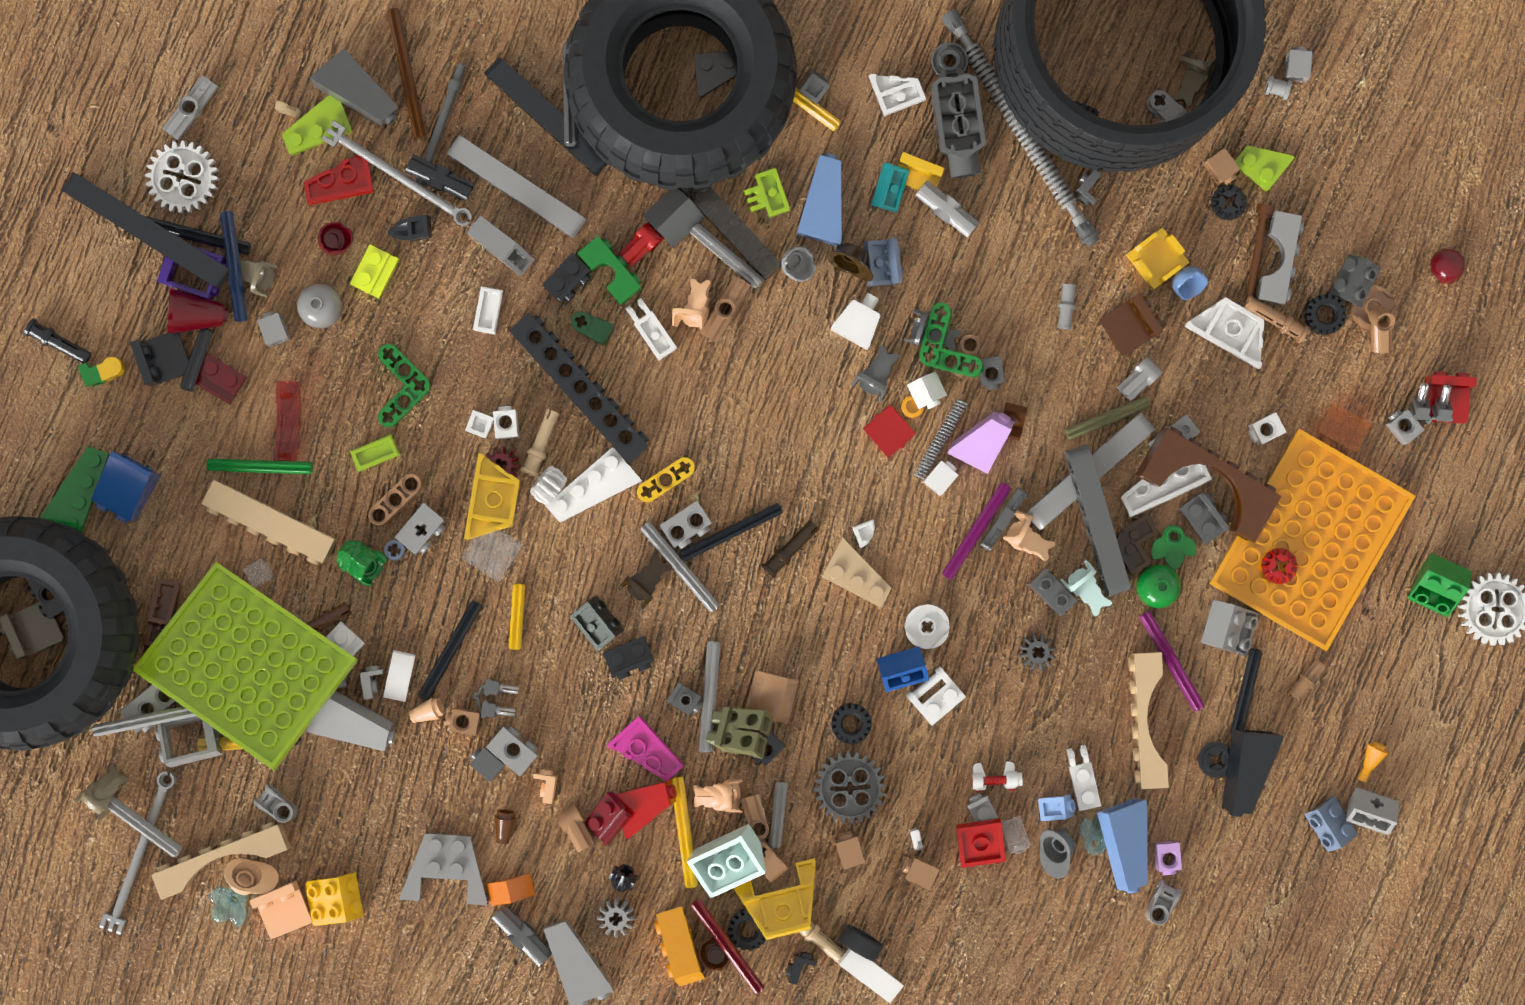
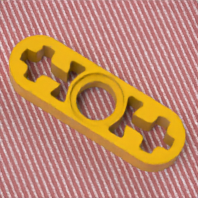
M686 457L680 458L640 484L637 489L639 499L643 502H652L692 476L695 471L693 461ZM681 462L685 464L690 463L691 466L688 468L690 472L687 474L684 471L679 473L678 476L681 479L677 481L676 476L670 469L674 467L675 471L681 468ZM665 473L670 474L673 479L672 484L667 487L662 486L659 481L661 475ZM655 479L656 484L662 491L658 493L657 489L651 492V498L647 496L642 497L641 494L644 492L642 488L646 486L649 489L654 486L651 481Z

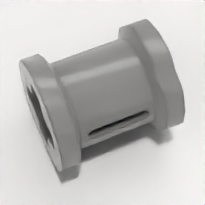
M1269 75L1264 94L1279 95L1284 100H1287L1292 80L1283 81L1275 79L1273 75Z

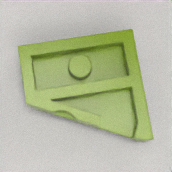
M1247 145L1235 159V163L1242 173L1267 192L1295 157Z

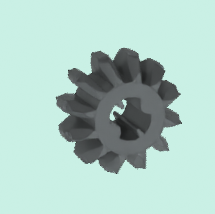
M1032 633V642L1027 637L1023 638L1024 642L1028 645H1019V648L1025 650V653L1018 654V657H1027L1022 664L1026 666L1031 662L1030 670L1034 671L1037 664L1039 671H1043L1042 663L1050 667L1051 663L1047 659H1056L1055 655L1050 654V651H1055L1056 647H1048L1053 640L1049 638L1044 642L1045 634H1041L1037 641L1036 634ZM1034 647L1042 648L1043 651H1040V653H1043L1041 657H1033L1032 653L1034 651L1032 649Z

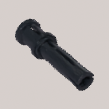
M35 318L29 321L24 330V336H31L40 341L41 345H49L82 364L88 363L92 356L91 352L59 336L53 328H47L39 324Z

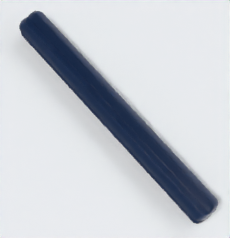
M224 211L220 213L227 268L231 270L228 277L235 322L247 321L248 317L234 214L232 211Z

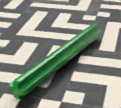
M208 459L206 462L208 471L285 474L313 473L312 462Z

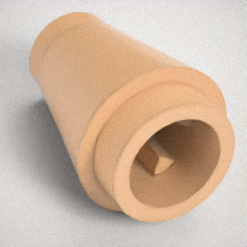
M430 698L409 711L413 723L440 719L445 714L444 706L439 698Z

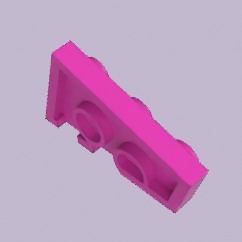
M640 715L606 745L610 749L620 752L629 760L632 759L644 766L645 769L666 781L685 766Z

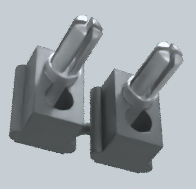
M1422 383L1419 395L1413 396L1412 403L1409 404L1412 417L1417 420H1424V423H1431L1432 420L1452 422L1453 409L1449 400L1452 387L1450 385L1443 386L1441 398H1436L1434 405L1431 406L1434 416L1430 417L1431 408L1426 397L1429 385Z
M490 677L487 678L485 685H482L477 693L474 692L473 699L477 700L478 708L482 709V718H494L496 715L515 716V713L500 711L516 712L515 709L498 706V703L490 702V700H485L481 706L480 699L477 696L481 694L483 688H485V696L490 694L499 695L503 692L518 694L519 691L503 689L519 690L518 686L501 684V681L493 680Z

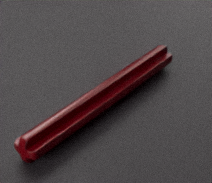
M701 899L693 901L691 908L753 993L757 995L762 992L764 985Z

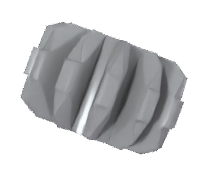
M615 898L614 906L608 900L606 901L608 909L600 907L599 910L605 915H598L597 920L605 921L599 927L600 929L608 927L606 935H609L611 930H614V937H618L620 930L625 936L627 934L625 927L633 929L634 925L629 921H634L636 916L628 915L633 912L634 908L629 907L625 909L628 903L626 900L620 906L619 898ZM614 913H619V917L622 916L619 923H614V919L611 920Z

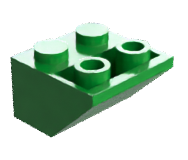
M1431 553L1421 566L1407 599L1449 617L1470 589L1472 571Z

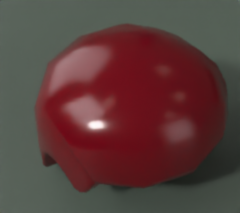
M331 222L320 228L317 239L319 247L325 253L334 256L342 255L350 249L353 235L352 230L341 222Z
M1443 248L1437 251L1430 261L1432 275L1442 284L1457 282L1465 271L1464 258L1454 249Z

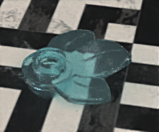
M1098 815L1093 821L1083 818L1079 828L1081 836L1085 839L1084 848L1091 855H1100L1105 851L1106 845ZM1097 840L1098 845L1093 848L1091 845L1092 841Z
M222 887L214 889L208 895L209 899L215 903L211 912L213 921L225 922L230 919L236 927H240L245 922L248 914L245 907L247 895L238 894L232 888L225 889ZM232 896H236L238 901H235Z

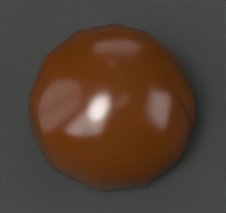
M709 937L702 941L698 948L700 964L710 971L717 972L725 969L729 965L730 960L715 939Z

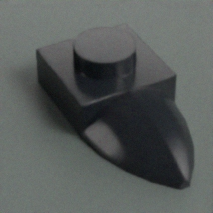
M421 215L403 219L394 224L388 231V234L396 239L410 241L432 238L431 216Z

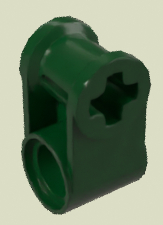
M583 311L575 313L571 319L574 330L604 346L607 345L615 328V325ZM582 316L585 317L587 325H582L581 328H578L576 319H581Z

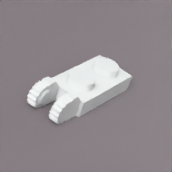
M640 298L637 302L641 310L646 314L644 317L638 319L635 311L630 306L625 309L635 322L634 325L658 361L675 351L677 347L652 311L650 312L642 298Z
M1086 745L1080 746V753L1083 759L1082 764L1076 765L1074 751L1072 748L1066 749L1070 765L1068 768L1078 810L1082 811L1101 806Z

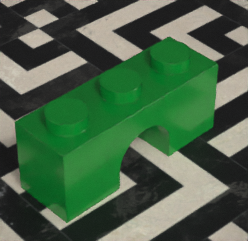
M597 236L581 249L578 255L592 272L602 266H609L614 269L615 278L606 288L622 307L642 290L639 285L642 281L634 272L630 274L625 267L628 264L620 255L615 257L611 252L613 246L606 238L601 240Z

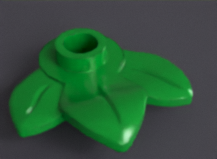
M1170 525L1164 529L1162 537L1154 541L1151 550L1152 559L1157 560L1164 557L1167 564L1172 569L1177 570L1183 563L1185 555H1196V545L1191 538L1185 536L1181 527ZM1171 532L1177 534V538L1174 541L1169 537Z

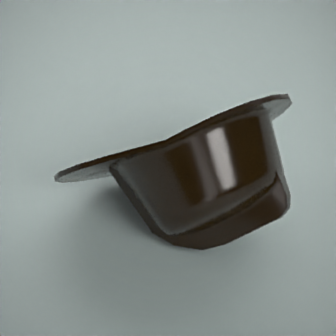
M843 243L836 251H830L827 254V260L836 269L864 281L873 280V274L866 266L868 257L863 248L851 243Z

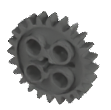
M849 751L846 752V757H842L840 752H838L837 760L830 756L831 764L828 765L823 762L822 765L825 770H817L821 778H816L814 781L820 784V786L813 789L816 792H820V795L816 796L815 799L823 801L819 805L820 809L827 807L826 816L831 812L834 813V821L840 816L842 824H844L846 818H849L851 824L854 823V818H858L860 823H862L863 815L870 819L869 811L872 810L877 813L875 805H883L879 797H884L886 794L880 790L887 787V785L880 783V780L884 779L885 776L877 775L881 769L880 766L873 768L875 760L866 762V754L860 759L858 751L855 752L854 757L850 756ZM860 769L867 773L866 779L861 782L854 778L855 772ZM835 771L844 773V780L842 782L836 783L832 780V774ZM848 782H852L854 786L870 785L868 789H852V793H848L847 789L830 790L831 786H847ZM860 792H865L868 795V800L864 804H859L855 800L856 795ZM838 793L846 797V801L842 805H836L833 802V797Z

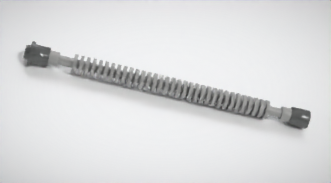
M957 9L951 10L941 18L950 33H953L956 39H960L966 54H968V60L971 59L969 61L970 65L974 64L972 66L973 70L977 69L975 71L976 74L981 73L978 78L982 79L981 82L985 84L984 87L988 89L987 92L989 94L992 93L990 97L992 99L995 98L993 101L998 103L996 105L997 108L1002 107L999 111L1001 113L1005 112L1002 116L1004 118L1008 117L1006 122H1011L1009 127L1015 126L1012 131L1013 133L1018 131L1015 134L1016 137L1021 136L1018 141L1022 142L1024 140L1021 146L1027 145L1024 150L1025 152L1030 150L1027 155L1028 157L1033 155L1030 158L1032 162L1036 160L1033 165H1039L1036 168L1037 171L1043 170L1039 174L1040 176L1046 175L1042 179L1044 181L1048 180L1045 183L1047 186L1051 184L1049 187L1050 191L1055 189L1052 195L1058 194L1055 197L1056 201L1061 199L1058 204H1064L1061 209L1067 208L1072 216V222L1076 227L1075 231L1082 240L1080 242L1081 245L1087 244L1088 247L1100 240L1098 238V235L1101 234L1100 231L1095 229L1091 221L1087 220L1083 213L1080 214L1074 204L1078 200L1076 198L1071 199L1074 197L1073 193L1068 195L1071 189L1065 190L1068 185L1067 183L1062 185L1065 180L1064 178L1059 180L1062 175H1056L1059 170H1053L1056 167L1055 164L1050 166L1053 161L1052 159L1047 161L1050 156L1048 154L1044 156L1047 151L1045 149L1041 151L1044 148L1043 145L1037 146L1040 143L1034 141L1027 133V129L1023 128L1016 120L1004 99V92H1001L996 77L997 73L993 72L995 69L990 67V62L986 63L988 58H983L985 54L984 52L980 53L982 51L981 47L977 48L979 46L978 42L973 44L967 34L969 32L965 28V23Z

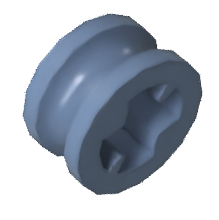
M391 540L385 545L384 552L389 559L398 560L403 557L405 547L398 540ZM392 544H398L397 547L401 549L400 554L396 553V557H393L392 552L388 551L389 546L393 547Z

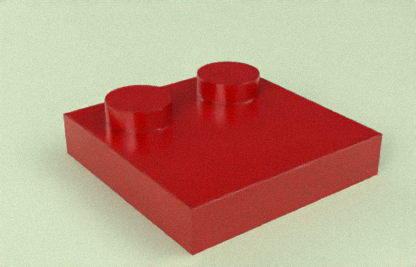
M1000 818L956 824L961 868L1006 862Z

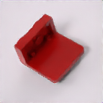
M1433 371V375L1426 376L1425 383L1429 385L1426 397L1430 408L1434 405L1436 398H1441L1444 385L1452 387L1449 400L1453 409V421L1442 423H1467L1469 420L1470 388L1476 387L1477 377H1470V373H1456V376H1447L1445 371ZM1432 408L1430 409V417L1434 416Z

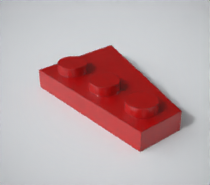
M358 154L350 159L347 158L341 161V164L334 168L327 169L303 182L309 206L374 193L369 162Z

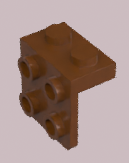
M1140 293L1100 319V324L1122 356L1129 354L1164 331L1162 329V326H1164L1163 322L1157 314L1153 315L1149 309L1151 307L1150 302L1145 296L1141 297Z

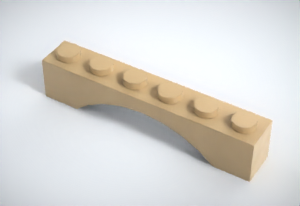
M1162 652L1132 653V658H1129L1128 665L1129 671H1133V680H1130V693L1134 694V703H1131V716H1135V725H1132V738L1136 739V748H1133V759L1137 761L1138 770H1134V781L1141 789L1169 788L1168 765L1162 760L1153 746L1147 722L1148 706L1152 692L1163 676Z
M274 821L262 825V831L254 833L252 829L240 834L242 839L233 842V839L230 838L220 842L219 848L212 850L210 846L198 851L199 856L191 858L190 854L177 859L179 864L170 866L167 863L157 867L158 872L151 876L160 899L163 900L186 890L198 872L217 858L231 854H251L268 858L290 849L291 846L282 823L275 825Z

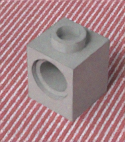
M1293 47V50L1290 49L1286 53L1284 80L1307 82L1311 76L1313 51H1306L1305 47Z
M270 311L263 314L262 319L257 320L266 346L271 348L291 340L282 314Z
M1408 409L1403 411L1396 410L1388 417L1390 421L1385 424L1401 445L1410 443L1424 431V428L1412 417ZM1402 419L1408 423V429L1405 432L1399 428V422Z

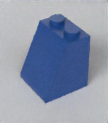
M112 451L91 500L96 502L95 507L104 512L110 510L116 513L115 518L124 523L128 521L135 522L160 479L161 474L123 453Z

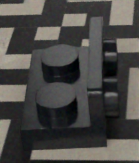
M571 253L542 286L561 304L565 301L569 303L577 294L575 290L579 285L584 286L591 279L590 273L592 270Z
M645 636L603 653L611 672V677H617L618 680L631 676L629 671L636 668L641 672L652 667L650 663L655 661Z

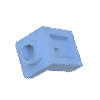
M1071 794L1038 799L1041 821L1064 820L1074 815L1075 802L1071 798Z

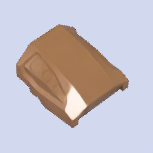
M755 670L746 709L765 711L773 717L774 721L788 724L799 680Z

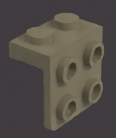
M39 602L14 614H6L0 617V630L4 636H7L10 642L8 644L9 650L17 659L27 658L64 640V635L57 619L44 617L39 609Z

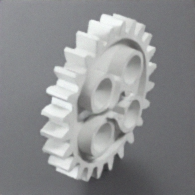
M184 140L181 141L180 146L173 141L172 148L165 144L164 152L157 149L156 152L159 157H150L154 164L147 165L146 167L152 171L145 174L147 178L151 179V181L146 183V186L153 187L149 194L157 195L154 201L156 203L162 201L161 207L165 209L169 206V211L174 212L177 208L180 214H183L184 208L189 213H192L193 206L201 210L199 204L201 202L208 205L206 197L214 198L210 191L211 189L218 190V187L213 182L219 181L218 177L213 176L219 169L211 167L216 161L214 159L207 160L211 154L209 152L202 154L204 149L202 146L197 147L195 150V143L193 142L187 147ZM179 158V166L174 169L171 168V161ZM195 165L201 166V171L198 175H192V168ZM164 170L200 180L201 184H195L185 179L179 180L175 176L164 174ZM172 179L173 186L165 190V181ZM193 186L194 193L191 196H185L186 188Z
M1487 573L1485 579L1482 576H1478V583L1471 581L1470 585L1472 588L1467 591V596L1461 599L1464 601V604L1458 605V608L1464 609V612L1460 613L1458 617H1465L1466 619L1461 625H1469L1466 633L1475 632L1473 639L1478 640L1482 637L1481 643L1486 644L1489 640L1490 645L1495 646L1498 640L1500 645H1505V638L1508 642H1514L1512 635L1521 637L1519 630H1525V593L1521 592L1524 585L1516 586L1518 579H1512L1509 582V575H1504L1501 579L1500 573H1495L1494 578L1491 573ZM1484 591L1489 594V600L1486 603L1481 601V594ZM1506 593H1509L1511 596V602L1508 605L1503 601V596ZM1492 607H1499V611H1492ZM1483 613L1488 619L1484 626L1479 622V617ZM1505 615L1510 619L1507 627L1502 625V618ZM1494 621H1495V625H1496V628H1495V629L1492 628V625L1494 624Z

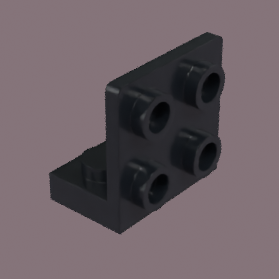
M166 333L146 341L138 339L130 342L144 385L151 387L184 375L189 359L180 333Z

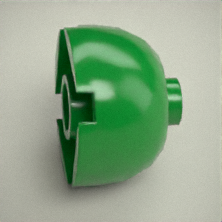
M1163 564L1148 566L1138 575L1136 581V592L1141 601L1147 606L1156 609L1166 608L1174 604L1182 589L1181 580L1177 572L1170 566Z

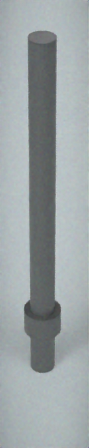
M460 63L456 67L453 79L449 80L447 86L449 90L424 159L430 163L433 161L456 94L460 92L462 87L461 80L466 66ZM416 179V182L424 186V181Z

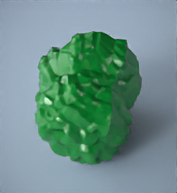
M351 539L347 540L339 549L336 559L340 569L348 572L359 583L366 586H372V581L383 570V563L386 564L387 558L383 553L366 547L362 541H351Z

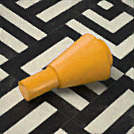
M1376 741L1373 744H1367L1364 767L1358 777L1360 781L1366 783L1372 770L1387 756L1386 746Z

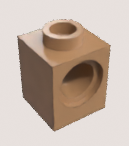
M1223 148L1203 163L1218 185L1223 182L1227 185L1237 178L1236 173L1240 170L1226 148Z
M454 708L452 712L448 713L446 725L450 726L449 731L476 736L479 731L481 712ZM460 715H465L469 719V724L465 728L458 724V717Z

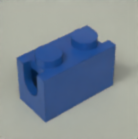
M920 646L876 658L886 692L929 680Z

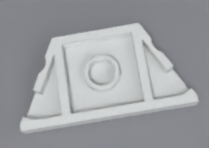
M1225 297L1185 323L1184 327L1253 367L1261 368L1262 334L1264 331V319Z

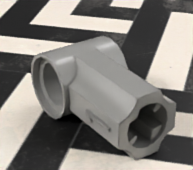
M1148 356L1117 387L1120 393L1129 401L1134 399L1147 385H1151L1163 373Z

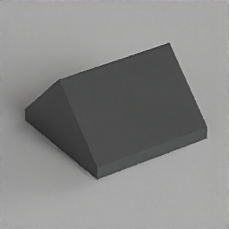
M678 188L677 190H669L642 216L664 237L673 249L690 233L695 224L700 223L705 218L690 198Z

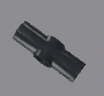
M414 154L405 170L406 173L426 182L425 184L441 192L445 191L464 201L467 200L474 183L453 174V171L439 164H432Z

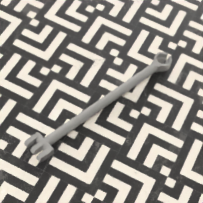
M334 120L332 121L331 125L338 128V130L334 132L328 128L326 132L331 134L333 138L330 140V138L323 135L321 138L323 141L334 148L339 142L454 216V220L458 225L467 226L470 224L467 220L464 222L460 220V215L465 213L468 216L467 219L472 221V214L466 208H456L344 135L347 130L345 127Z
M164 771L157 777L158 792L147 818V821L155 826L166 793L169 788L176 784L177 780L173 772ZM166 775H170V783L165 782L164 778ZM142 834L112 914L104 913L99 928L104 929L109 921L108 931L113 932L117 924L119 925L116 931L118 935L122 934L127 920L121 918V914L149 839Z

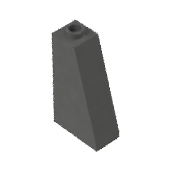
M344 48L310 76L311 84L314 87L340 101L380 127L386 124L390 125L398 118V106Z

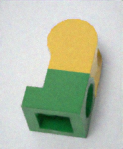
M108 357L103 363L93 367L89 363L78 365L85 387L88 388L121 377L126 370L125 363L115 357Z

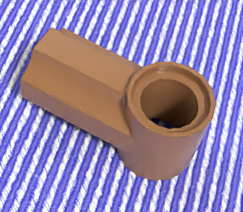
M1375 306L1368 314L1369 321L1371 322V351L1380 354L1389 353L1392 350V328L1395 325V317L1385 307ZM1382 316H1385L1384 319L1379 322V319Z
M966 335L960 341L957 352L976 357L980 349V340L974 335ZM966 339L975 341L976 348L974 351H967L964 348ZM956 356L951 368L957 365L958 360ZM962 358V366L972 370L973 364L964 363L965 358ZM951 372L949 373V374H952V375H954V376H957V377H959V378H963V379H966V380H968V378H969L968 376L959 375V374H955V373H951Z
M759 793L740 798L747 824L752 829L756 823L764 824L766 827L765 832L756 834L759 840L766 838L769 833V824Z
M576 804L556 814L558 823L562 830L567 832L577 853L595 844L584 824V817Z

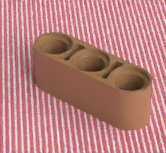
M414 474L404 476L370 509L368 514L369 520L375 525L383 526L388 524L423 490L424 482L422 478ZM411 478H415L418 481V486L413 491H410L407 487V482ZM398 493L402 501L400 505L394 506L391 503V497ZM379 509L385 512V519L381 522L375 519V513Z

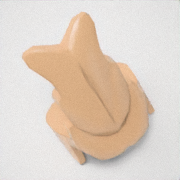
M691 279V294L688 296V303L684 309L673 308L672 323L673 326L678 327L682 319L686 325L700 327L703 330L709 316V308L707 307L711 281L706 280L700 284L696 279Z
M1016 511L1014 515L1020 522L1012 524L1007 532V536H1004L1003 539L1008 541L1015 549H1023L1029 554L1037 555L1043 561H1048V550L1055 546V542L1044 540L1039 534L1032 531L1029 525L1033 516Z
M728 779L723 783L705 786L704 788L693 785L695 793L693 806L699 807L704 805L705 807H713L714 810L743 813L739 809L741 796L739 783L742 780ZM732 789H733V791H734V800H733V802H732V798H731V796H732Z

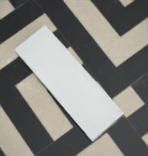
M850 949L838 961L842 968L889 1003L904 986L875 962L858 955Z

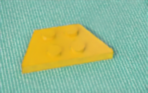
M478 453L464 535L465 540L511 527L514 521L520 480L480 453Z

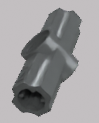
M504 905L491 918L508 935L507 937L510 942L520 951L523 950L538 967L552 954L551 949L537 936V932L526 921H522L507 905Z

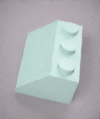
M749 824L694 849L687 860L688 865L710 898L766 873L761 842Z

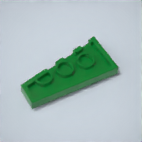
M87 446L40 518L69 525L83 533L94 502L91 500L110 454Z

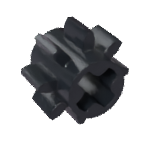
M627 864L620 865L619 867L615 865L608 880L612 881V888L619 892H624L627 889L632 891L638 876L634 875V868Z

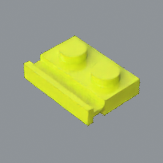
M369 244L350 285L380 299L400 259Z

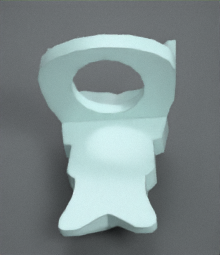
M1085 560L1083 562L1087 570L1083 568L1076 570L1069 576L1068 584L1063 579L1060 580L1070 593L1073 592L1076 596H1080L1082 601L1090 606L1092 614L1097 616L1101 607L1110 606L1112 602L1101 594V589L1095 583L1096 579L1093 576L1097 571Z

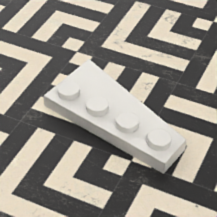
M612 447L545 506L561 523L607 498L640 483L642 480Z
M1189 465L1172 473L1163 482L1161 487L1153 486L1142 479L1122 495L1120 499L1129 517L1132 518L1211 481L1212 478L1205 465Z

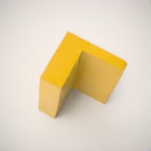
M905 152L902 153L898 164L899 167L910 170L906 186L919 190L927 180L937 188L945 169Z

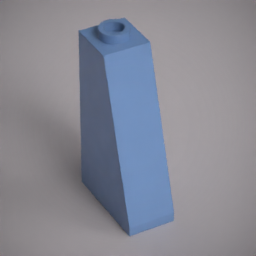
M825 153L824 156L819 155L797 235L839 247L842 240L841 161L837 160V156Z
M1133 798L1097 812L1117 889L1127 891V893L1138 892L1140 887L1148 884L1147 802L1144 799Z

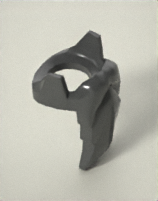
M913 309V313L921 316V318L916 319L911 329L912 340L905 338L904 341L920 345L924 339L929 313ZM934 329L930 333V338L933 341H938L942 336V332L939 329ZM960 330L948 331L945 347L951 351L956 349L954 340L960 335Z
M881 345L876 360L871 362L869 369L866 368L863 373L858 372L851 386L855 387L858 381H860L859 385L864 391L872 395L880 393L877 400L880 402L888 390L886 378L891 372L890 367L900 356L898 354H888L886 348Z

